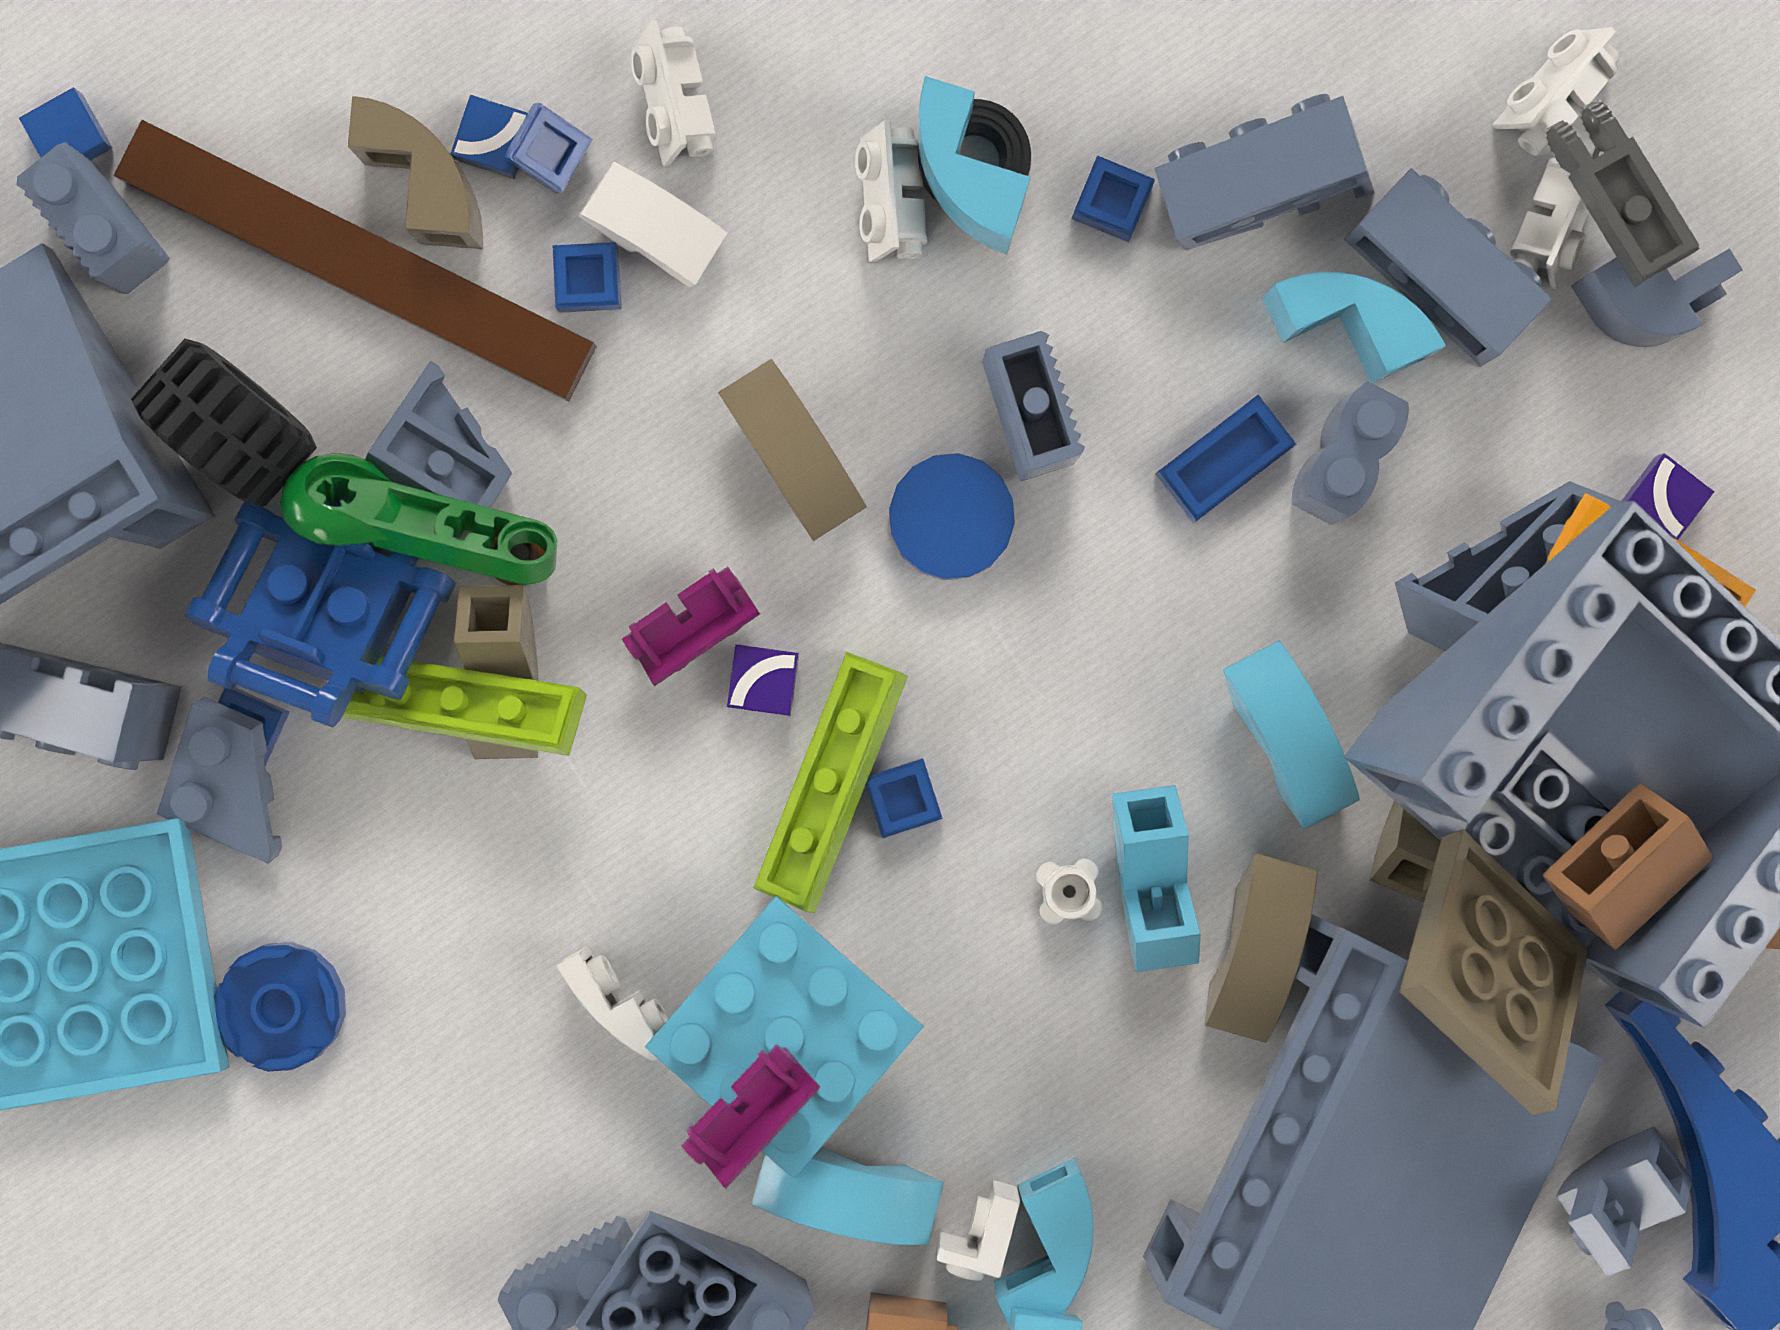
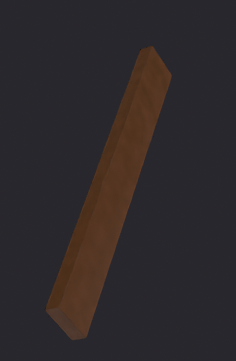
M141 120L113 175L120 181L568 402L597 347L593 341L144 120Z

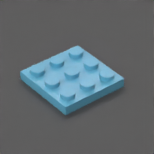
M775 896L645 1047L710 1106H713L720 1097L729 1104L733 1102L738 1095L731 1089V1086L759 1057L757 1054L762 1049L768 1053L776 1044L788 1049L821 1086L762 1150L767 1157L794 1180L923 1029L924 1025L778 896Z

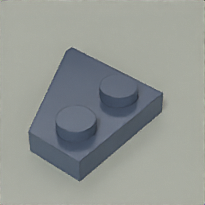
M430 361L368 451L365 460L374 464L385 476L400 485L491 508L512 475V472L496 448L491 447L485 442L481 433V427L469 409L461 410L443 384L445 374L441 368Z
M202 697L192 703L157 815L168 820L179 818L185 822L186 828L269 864L280 854L282 844L280 836L272 835L268 804L274 800L271 775L267 772L264 765V756L267 749L263 723L206 697Z

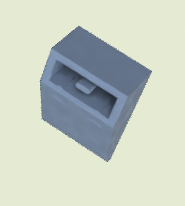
M649 1210L575 1322V1327L580 1330H804L815 1313V1308L806 1280L752 1248Z

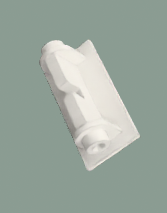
M652 20L632 48L631 67L636 83L643 85L648 104L646 112L648 138L653 146H658L662 166L668 167L683 148H687L690 157H702L712 153V141L717 136L706 94L684 96L682 91L684 88L700 87L703 83L693 38L686 36L684 28L680 26L669 27L660 32L657 20Z
M1613 27L1589 30L1576 29L1560 37L1549 49L1547 54L1549 59L1537 73L1520 84L1507 99L1508 107L1492 126L1495 129H1519L1522 135L1518 139V143L1523 150L1531 155L1536 156L1542 150H1551L1546 139L1547 128L1562 120L1568 122L1571 126L1578 117L1565 100L1568 95L1578 107H1585L1616 74V63L1619 61L1620 55L1615 48L1606 44L1616 32Z
M883 120L860 139L855 157L857 176L860 180H863L865 204L860 215V234L863 241L867 243L869 263L877 262L896 249L897 257L900 259L921 257L922 246L928 243L924 199L902 198V189L919 190L923 187V180L918 165V140L914 139V132L911 128L891 129L890 120Z
M1595 147L1592 158L1600 156L1602 151ZM1555 157L1549 159L1533 198L1534 205L1553 209L1552 216L1549 217L1528 211L1515 243L1510 250V254L1514 258L1513 262H1521L1530 267L1535 273L1538 267L1546 269L1550 288L1557 289L1564 270H1575L1580 261L1586 242V233L1581 232L1589 213L1568 178L1570 173L1560 167Z

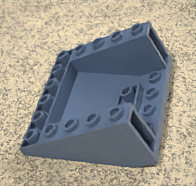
M43 243L0 268V604L110 537L162 549L215 516L179 455L164 443L139 417L131 400L138 391L137 386L54 250Z
M1617 501L1386 702L1344 756L1439 840H1442V837L1464 829L1588 949L1585 966L1608 986L1703 1028L1707 1026L1780 928V640L1634 501ZM1639 783H1642L1690 817L1714 859L1615 951L1568 912L1543 877V874Z
M1311 914L1303 953L1295 976L1297 980L1310 987L1206 1203L1201 1213H1198L1170 1199L1143 1255L1164 1302L1219 1330H1474L1604 1058L1570 1042L1556 1110L1532 1115L1399 992L1408 960Z

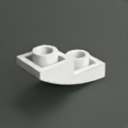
M616 162L610 165L578 215L629 253L637 250L688 288L696 285L728 234L727 231L685 202Z
M589 946L568 956L556 965L570 989L599 1024L634 1052L651 1061L658 1059L645 1047L669 1019L656 998L648 1002L640 989L618 1000L614 991L620 988V984L614 969L603 954L595 957Z

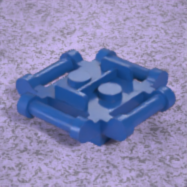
M335 498L334 505H332L329 501H327L326 504L328 506L340 507L341 500H344L347 504H349V500L343 498ZM243 502L234 519L239 526L202 597L193 598L184 614L185 618L193 624L228 638L225 646L220 647L216 651L208 669L209 682L228 689L238 685L311 712L313 721L332 728L341 720L354 691L363 694L364 690L367 689L392 699L401 700L410 683L406 673L440 602H448L456 586L455 581L435 569L416 567L418 557L394 551L391 552L390 556L375 552L367 543L341 546L315 543L298 535L284 521V518L275 515L262 506ZM262 538L277 542L240 616L226 611ZM411 592L415 593L382 664L377 665L376 663L381 657ZM253 653L325 679L328 683L322 688H318L249 661Z

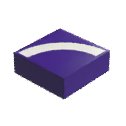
M1663 453L1654 457L1621 501H1634L1672 538L1678 540L1715 491Z
M735 644L727 707L791 716L799 653Z

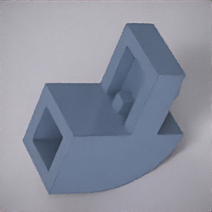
M1729 248L1676 280L1673 279L1668 269L1635 287L1616 257L1578 280L1571 287L1590 318L1606 335L1630 346L1651 347L1672 341L1702 326L1695 313L1727 295L1721 283L1740 273L1743 269Z
M1654 1126L1604 1148L1568 1176L1561 1185L1556 1197L1570 1215L1568 1223L1578 1247L1585 1254H1592L1605 1274L1610 1276L1631 1268L1639 1231L1686 1213L1692 1177Z

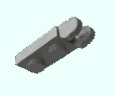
M1597 100L1582 108L1583 111L1580 112L1582 117L1580 118L1594 146L1604 152L1603 154L1593 159L1581 138L1577 136L1576 131L1572 128V125L1570 126L1564 120L1547 128L1546 139L1560 167L1570 173L1568 176L1569 180L1636 287L1700 249L1699 243L1634 137L1628 138L1616 117H1613L1612 111L1608 109V105H1605L1603 101L1599 102Z

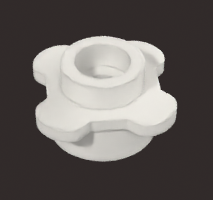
M1080 858L1074 865L1058 866L1054 862L1048 861L1039 866L1036 872V880L1042 885L1044 902L1040 905L1039 913L1044 921L1056 925L1064 918L1076 919L1081 917L1085 921H1092L1100 915L1102 903L1096 897L1097 890L1094 883L1099 875V870L1093 861L1087 858ZM1071 885L1074 887L1075 893L1072 897L1064 896L1063 889L1065 886Z

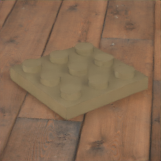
M1464 829L1442 837L1399 992L1532 1115L1556 1110L1588 949Z

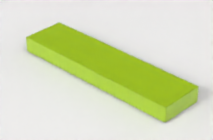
M849 652L845 653L753 886L754 889L774 898L778 896L783 902L805 912H816L908 675Z
M381 656L376 664L381 665L384 657ZM412 661L406 673L410 683L401 700L392 699L367 689L364 690L363 694L354 691L342 718L569 756L587 694L576 686Z

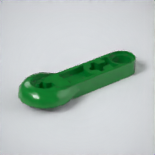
M330 453L315 456L300 464L284 482L280 500L284 521L298 535L315 543L341 546L373 542L375 547L527 585L546 580L556 569L557 538L554 531L547 524L524 516L393 483L374 464L352 454ZM335 498H343L349 500V504H347L344 500H341L340 507L328 506L326 502L329 501L332 505H334ZM464 531L474 532L469 533L466 536L465 540H458L454 538L460 537ZM498 537V549H489V547L494 548V538ZM521 543H534L540 546L545 553L536 560L525 561L514 557L509 551L512 547Z

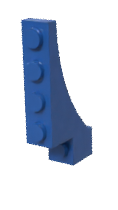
M1619 991L1605 1004V1007L1632 1039L1655 1077L1673 1118L1685 1159L1686 1170L1692 1177L1690 1189L1693 1227L1692 1270L1682 1279L1728 1329L1772 1330L1780 1323V1244L1774 1240L1780 1233V1138L1777 1140L1763 1125L1768 1119V1115L1762 1107L1744 1091L1737 1089L1733 1092L1719 1077L1725 1071L1721 1062L1702 1044L1694 1041L1690 1045L1676 1029L1681 1023L1678 1016Z

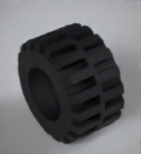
M184 338L131 398L139 417L164 443L215 484L238 499L250 504L266 506L284 486V482L300 464L304 463L317 449L311 433L284 406L220 354L205 344Z

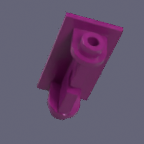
M728 566L718 573L714 568L711 569L707 575L677 594L686 608L679 615H676L666 602L638 622L629 625L631 632L623 637L622 641L636 660L639 659L654 686L675 672L685 668L691 661L726 637L733 635L745 624L760 615V612L742 584Z
M778 1044L768 1053L762 1049L757 1054L759 1057L734 1082L731 1089L738 1096L731 1104L720 1097L694 1126L690 1125L686 1130L689 1138L681 1145L684 1151L698 1164L701 1165L704 1162L726 1189L821 1088L785 1047H780Z

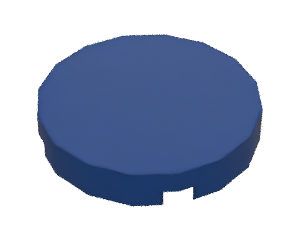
M960 453L934 455L912 466L896 485L889 507L891 536L901 556L920 573L941 580L969 578L990 568L1007 548L1015 524L1013 498L1002 477L984 461Z
M294 942L266 944L238 957L228 968L229 971L225 974L223 982L218 985L214 996L216 1018L225 1047L237 1058L241 1056L245 1061L255 1064L252 1067L267 1072L293 1070L321 1056L338 1037L346 1015L345 989L334 966L316 950Z

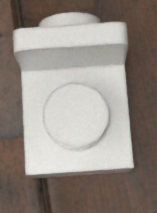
M993 1180L988 1198L977 1196L968 1230V1235L978 1237L977 1241L940 1232L937 1242V1260L947 1264V1271L958 1277L975 1281L983 1280L984 1274L1000 1278L1020 1205L1017 1186Z

